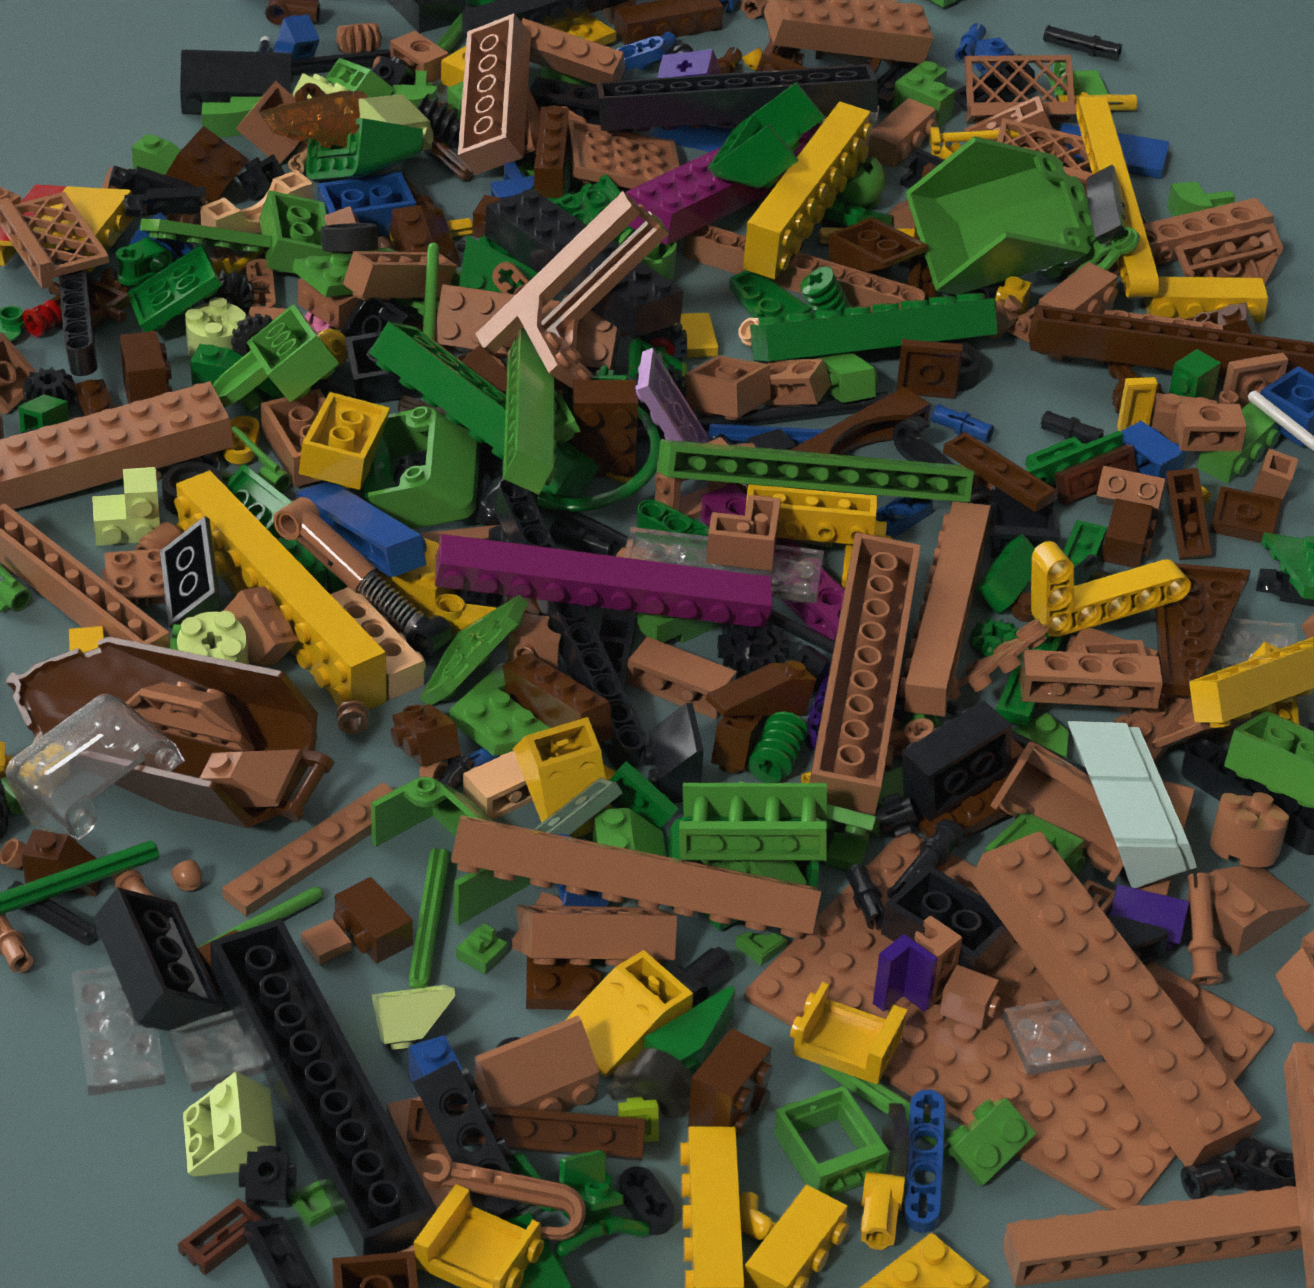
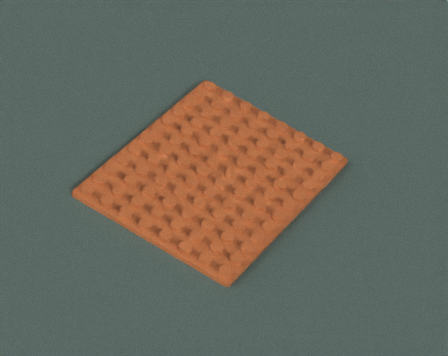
M912 832L895 837L866 866L872 882L879 887L882 893V898L880 899L884 908L885 903L889 901L887 896L888 889L895 884L920 854V845L925 839ZM950 853L949 861L943 866L936 867L937 870L982 896L970 880L976 869L975 866ZM849 884L816 917L813 934L803 933L802 938H796L745 990L746 1001L791 1027L797 1016L803 1017V1010L810 992L816 994L822 982L830 984L828 994L830 1000L884 1019L887 1018L893 1005L907 1009L903 1038L881 1079L912 1097L917 1092L926 1089L940 1093L945 1101V1116L961 1125L964 1124L965 1127L975 1119L972 1113L981 1103L987 1099L993 1102L1007 1098L1036 1132L1014 1156L1108 1210L1130 1208L1139 1205L1177 1157L1015 939L1013 949L985 974L999 980L996 995L1001 997V1003L994 1018L988 1017L982 1030L940 1015L942 998L929 1009L923 1011L908 999L902 997L883 1012L872 1004L879 953L894 941L882 935V928L877 930L875 924L873 930L868 928L861 909L857 908L853 901V896L855 895ZM1154 962L1144 965L1155 980L1169 981L1184 988L1193 996L1198 1006V1022L1194 1031L1234 1083H1236L1272 1038L1273 1027Z

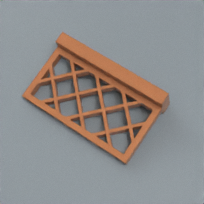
M1072 55L966 56L964 58L967 96L966 124H976L1022 103L1017 102L1019 99L1023 102L1029 100L1024 94L1031 86L1043 95L1041 100L1052 123L1072 122L1076 117ZM1001 63H1008L1015 70L1008 79L996 70ZM1027 63H1034L1042 70L1034 79L1022 69ZM1053 63H1065V74L1060 79L1048 69ZM972 64H982L989 71L980 80L972 73ZM991 73L1003 83L995 93L983 83ZM1017 73L1029 83L1022 92L1010 83ZM1044 73L1056 83L1048 92L1036 82ZM1005 86L1017 96L1012 102H1004L998 96ZM1057 86H1060L1067 93V102H1058L1050 95ZM978 87L982 88L990 96L985 103H974L973 92Z
M1002 118L997 142L1003 143L1004 141L1005 144L1018 146L1017 144L1026 141L1032 148L1031 150L1040 152L1053 148L1058 153L1057 157L1059 160H1064L1069 166H1063L1064 171L1071 177L1076 176L1083 183L1087 197V177L1091 176L1092 173L1083 171L1089 168L1090 164L1082 136ZM1005 130L1017 131L1020 136L1011 139ZM1036 136L1043 137L1047 142L1038 145L1033 138ZM1068 143L1071 144L1074 148L1069 151H1065L1060 146V144ZM1080 154L1085 162L1077 165L1071 157Z
M65 192L14 205L9 198L0 199V226L41 289L52 287L54 277L109 263V255ZM61 203L64 205L61 210L50 207ZM33 212L35 215L31 217L22 215V213ZM43 215L55 217L53 221L41 219ZM64 219L73 221L74 223L71 226L67 224H62L61 221ZM34 227L46 229L44 233L33 231ZM54 231L66 233L64 237L52 235ZM75 235L84 237L85 239L82 242L78 240H73L72 237ZM45 243L57 245L55 249L43 247ZM65 247L77 249L75 253L63 251ZM86 251L97 255L87 257L83 256V253ZM56 259L68 261L56 266L54 264Z

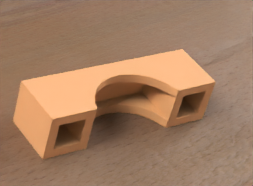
M298 170L272 180L269 188L270 191L313 200V183ZM267 194L257 204L245 209L236 208L225 197L200 207L201 225L258 234L261 232L259 217Z

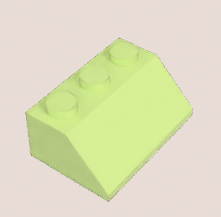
M403 94L358 99L360 118L423 129L422 137L424 140L422 150L432 149L433 131L430 128V120Z

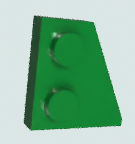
M836 199L831 208L827 207L823 216L825 219L846 226L854 225L871 217L891 226L893 217L889 214L866 210L862 207L844 205L845 202Z

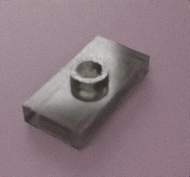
M889 1103L887 1126L882 1127L881 1140L889 1150L892 1175H905L908 1171L910 1138L905 1107L902 1103Z

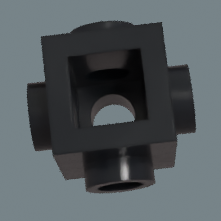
M381 56L373 69V72L392 88L393 85H415L416 73L407 67L408 63L398 57L393 56L392 60Z
M273 154L262 161L257 157L244 165L246 171L237 177L242 184V188L253 201L261 195L264 197L271 186L272 180L286 173Z
M277 1146L257 1147V1152L247 1151V1163H240L239 1187L246 1188V1204L249 1207L288 1208L289 1188H296L297 1165L290 1164L288 1152H281V1148ZM266 1174H272L268 1178H263Z

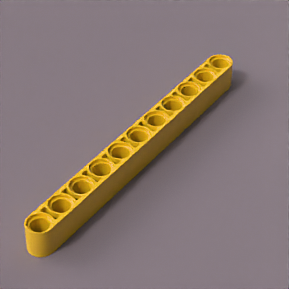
M1106 96L1077 97L1076 116L1092 175L1113 164L1126 205L1123 207L1126 219L1123 220L1124 224L1129 228L1135 229L1140 236L1137 247L1132 252L1123 254L1116 260L1126 297H1157L1159 292L1158 273Z

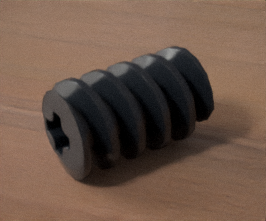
M428 93L417 109L430 120V128H432L434 136L440 135V139L443 142L450 140L449 145L452 148L458 147L461 117L459 119L456 118L458 109L455 108L448 113L449 103L446 102L439 107L440 97L436 96L430 101V93Z

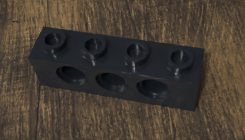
M540 77L535 78L530 91L540 112L541 107L552 105L565 106L570 111L583 117L586 123L600 126L597 88ZM623 129L624 131L629 132L634 131V129Z
M456 1060L413 1081L452 1162L487 1169H498L501 1172L513 1174L507 1163L513 1156L503 1137L497 1140L494 1138L489 1126L496 1122L486 1102L477 1104L472 1091L478 1089L468 1067L460 1070ZM461 1099L467 1102L466 1111L462 1115L450 1116L447 1114V1106L451 1101ZM472 1134H480L485 1137L483 1147L474 1152L466 1150L464 1148L466 1138ZM470 1192V1198L476 1208L503 1220L529 1207L528 1203Z

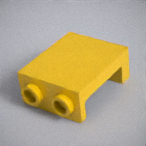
M822 982L816 994L810 992L803 1010V1017L797 1016L793 1022L790 1031V1038L795 1039L792 1055L878 1085L903 1038L908 1010L893 1005L887 1018L884 1019L830 1000L828 998L830 984Z
M455 1184L414 1241L416 1267L461 1288H519L525 1269L530 1262L535 1263L543 1251L544 1241L541 1240V1223L532 1220L529 1226L523 1229L470 1205V1190Z

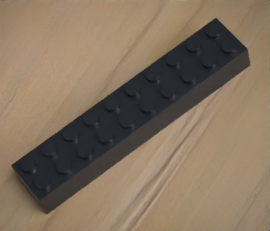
M865 64L596 82L598 116L601 131H606L610 134L621 133L623 129L645 132L653 127L674 130L678 126L689 125L691 128H702L706 124L717 123L718 126H730L733 122H743L796 82L824 116L828 117L839 101L871 111V115V113H878L877 78L871 65Z
M282 918L211 941V971L356 1255L396 1253L414 1245V1241L434 1215L437 1208Z

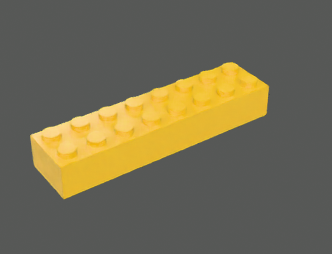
M839 101L797 156L798 162L788 168L747 222L743 269L774 280L781 270L787 269L790 258L793 254H798L805 238L808 239L814 225L822 221L827 207L831 208L838 192L842 193L849 177L853 178L860 162L864 163L869 153V147L866 146V142L872 130V124L869 123L871 111Z

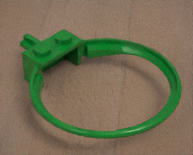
M603 365L601 370H597L596 375H592L593 378L591 379L628 380V376L615 375L614 370H608V366ZM565 384L563 398L572 413L573 389ZM638 406L637 422L646 430L649 436L650 454L644 467L630 481L609 492L585 498H559L540 492L537 497V505L545 509L562 512L589 511L613 505L638 492L652 479L657 471L661 438L652 418Z

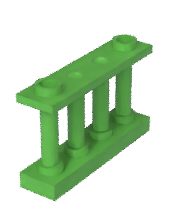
M683 783L684 817H693L692 821L679 822L680 860H827L826 821H816V818H827V783ZM707 817H729V821H707ZM743 817H765V821H743ZM780 817H801V821L779 820Z

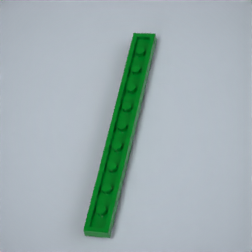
M1076 520L1063 550L1074 567L1080 565L1090 554L1098 557L1106 538L1107 527ZM1046 632L1045 636L1047 639L1033 649L1027 647L1025 650L1059 651L1065 635L1051 637ZM1023 651L1018 656L1020 662H1022ZM1020 663L1012 670L996 711L1009 723L1028 727L1038 702H1022L1019 677Z

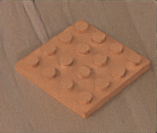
M569 120L567 144L572 177L581 182H599L600 177L607 174L617 188L620 186L633 189L680 166L675 141L624 130L621 133L610 134L606 131H601L599 125Z

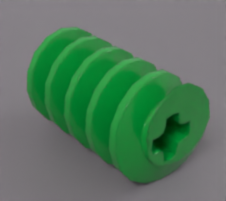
M829 266L816 268L801 282L800 290L809 303V307L813 310L815 317V311L833 309L842 310L843 314L844 308L852 307L840 283L837 281V277Z
M785 711L776 712L769 716L748 761L749 770L756 779L763 783H778L792 772L793 765L796 762L809 729L806 722L800 716Z

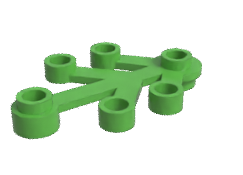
M1125 226L1126 232L1111 239L1109 242L1100 245L1096 239L1090 244L1091 249L1084 257L1047 267L1040 271L1045 277L1055 279L1063 273L1065 268L1082 263L1077 269L1079 270L1088 262L1095 265L1106 254L1108 255L1096 266L1108 271L1121 255L1130 253L1137 247L1140 239L1139 233L1135 229Z

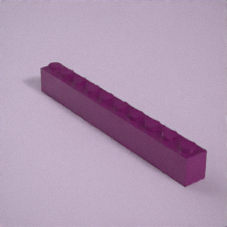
M441 534L436 555L435 586L515 597L520 595L523 598L765 628L772 609L770 576Z

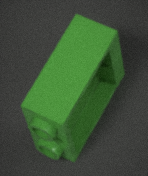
M845 1085L832 1090L821 1091L815 1096L798 1102H790L782 1108L776 1109L774 1136L805 1184L832 1197L864 1185L866 1171L886 1174L889 1150ZM838 1120L857 1150L818 1164L799 1133Z

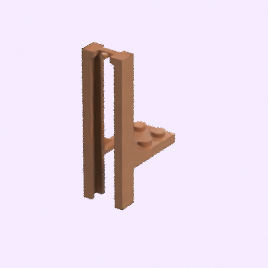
M622 191L476 333L481 346L488 353L494 355L524 327L549 374L572 389L573 380H591L593 376L580 362L582 356L576 349L578 321L669 235L661 219L650 211L646 212L642 204L637 205L632 197ZM637 216L645 221L541 321L542 308Z

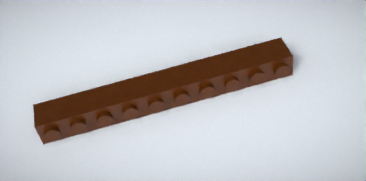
M1036 305L1028 334L1030 350L1043 355L1051 353L1065 355L1073 359L1081 357L1095 359L1102 363L1111 361L1133 367L1140 365L1153 367L1157 370H1173L1176 362L1198 349L1221 362L1218 378L1226 377L1228 364L1231 361L1283 352L1289 359L1286 374L1299 366L1314 375V342L1043 305Z

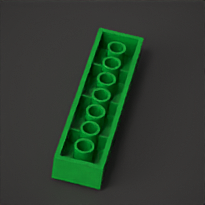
M965 293L951 297L928 298L929 303L927 300L918 299L900 301L901 307H899V303L873 304V310H871L870 306L846 307L843 314L842 310L830 309L815 311L816 317H813V313L787 314V320H784V316L758 318V324H750L753 360L769 362L901 346L902 339L936 342L998 334L994 298H984V293Z
M388 322L369 352L378 360L376 362L377 366L388 373H396L401 377L399 382L413 391L417 389L423 394V401L434 408H442L446 411L445 417L459 426L463 424L469 429V436L480 443H488L493 447L491 452L504 460L506 394L418 328ZM568 441L557 443L554 453L557 454L554 467L557 468L556 474L549 486L544 484L542 491L552 497L555 495H560L564 498H568V496L581 497L601 466Z

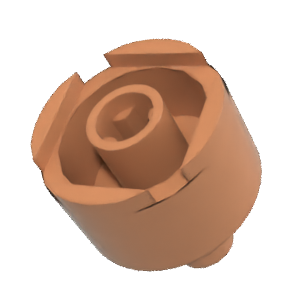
M1257 792L1253 796L1224 793L1218 805L1210 846L1217 855L1228 860L1229 855L1240 858L1239 865L1247 867L1271 866L1281 853L1289 815L1273 804L1274 799L1268 794Z

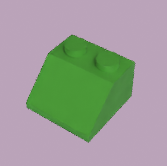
M630 808L602 809L593 816L592 842L666 856L663 831Z

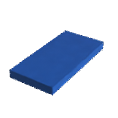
M1062 123L1060 132L1082 136L1079 126ZM1117 133L1128 173L1161 179L1170 141ZM1066 143L1067 151L1074 148L1071 144ZM1080 154L1073 156L1083 159V157Z

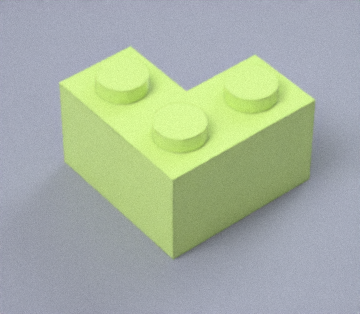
M155 467L123 469L124 494L92 496L96 546L139 543L140 538L160 525Z

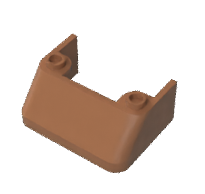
M1029 742L990 806L994 809H997L999 806L1004 812L1015 817L1018 813L1026 815L1029 812L1083 839L1084 848L1087 849V854L1091 858L1089 863L1103 873L1109 871L1107 879L1114 882L1123 868V863L1089 775L1046 748Z

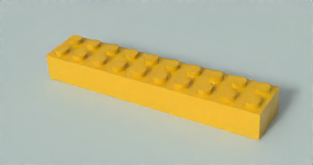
M210 470L176 483L177 498H175L174 503L178 511L179 520L176 526L183 533L204 516L210 518L217 577L220 576L224 580L230 592L234 595L244 589L263 586L267 588L299 640L289 651L296 657L298 664L303 669L306 668L314 676L318 686L325 688L329 692L335 704L339 707L343 702L356 700L365 704L368 711L386 703L385 650Z

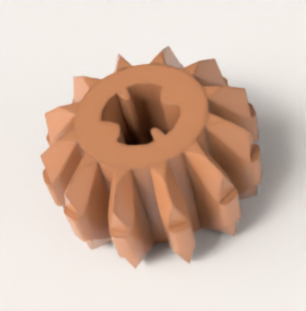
M376 23L348 24L337 28L336 42L339 51L342 53L376 51L381 47L382 36L379 25Z

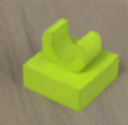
M642 1097L626 1098V1102L618 1103V1117L646 1119L644 1142L659 1141V1107L656 1099L643 1100Z

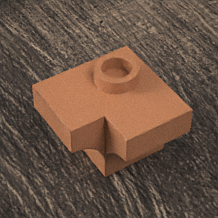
M523 613V623L514 632L509 633L508 663L520 655L531 653L557 669L560 662L561 634L549 629V616Z

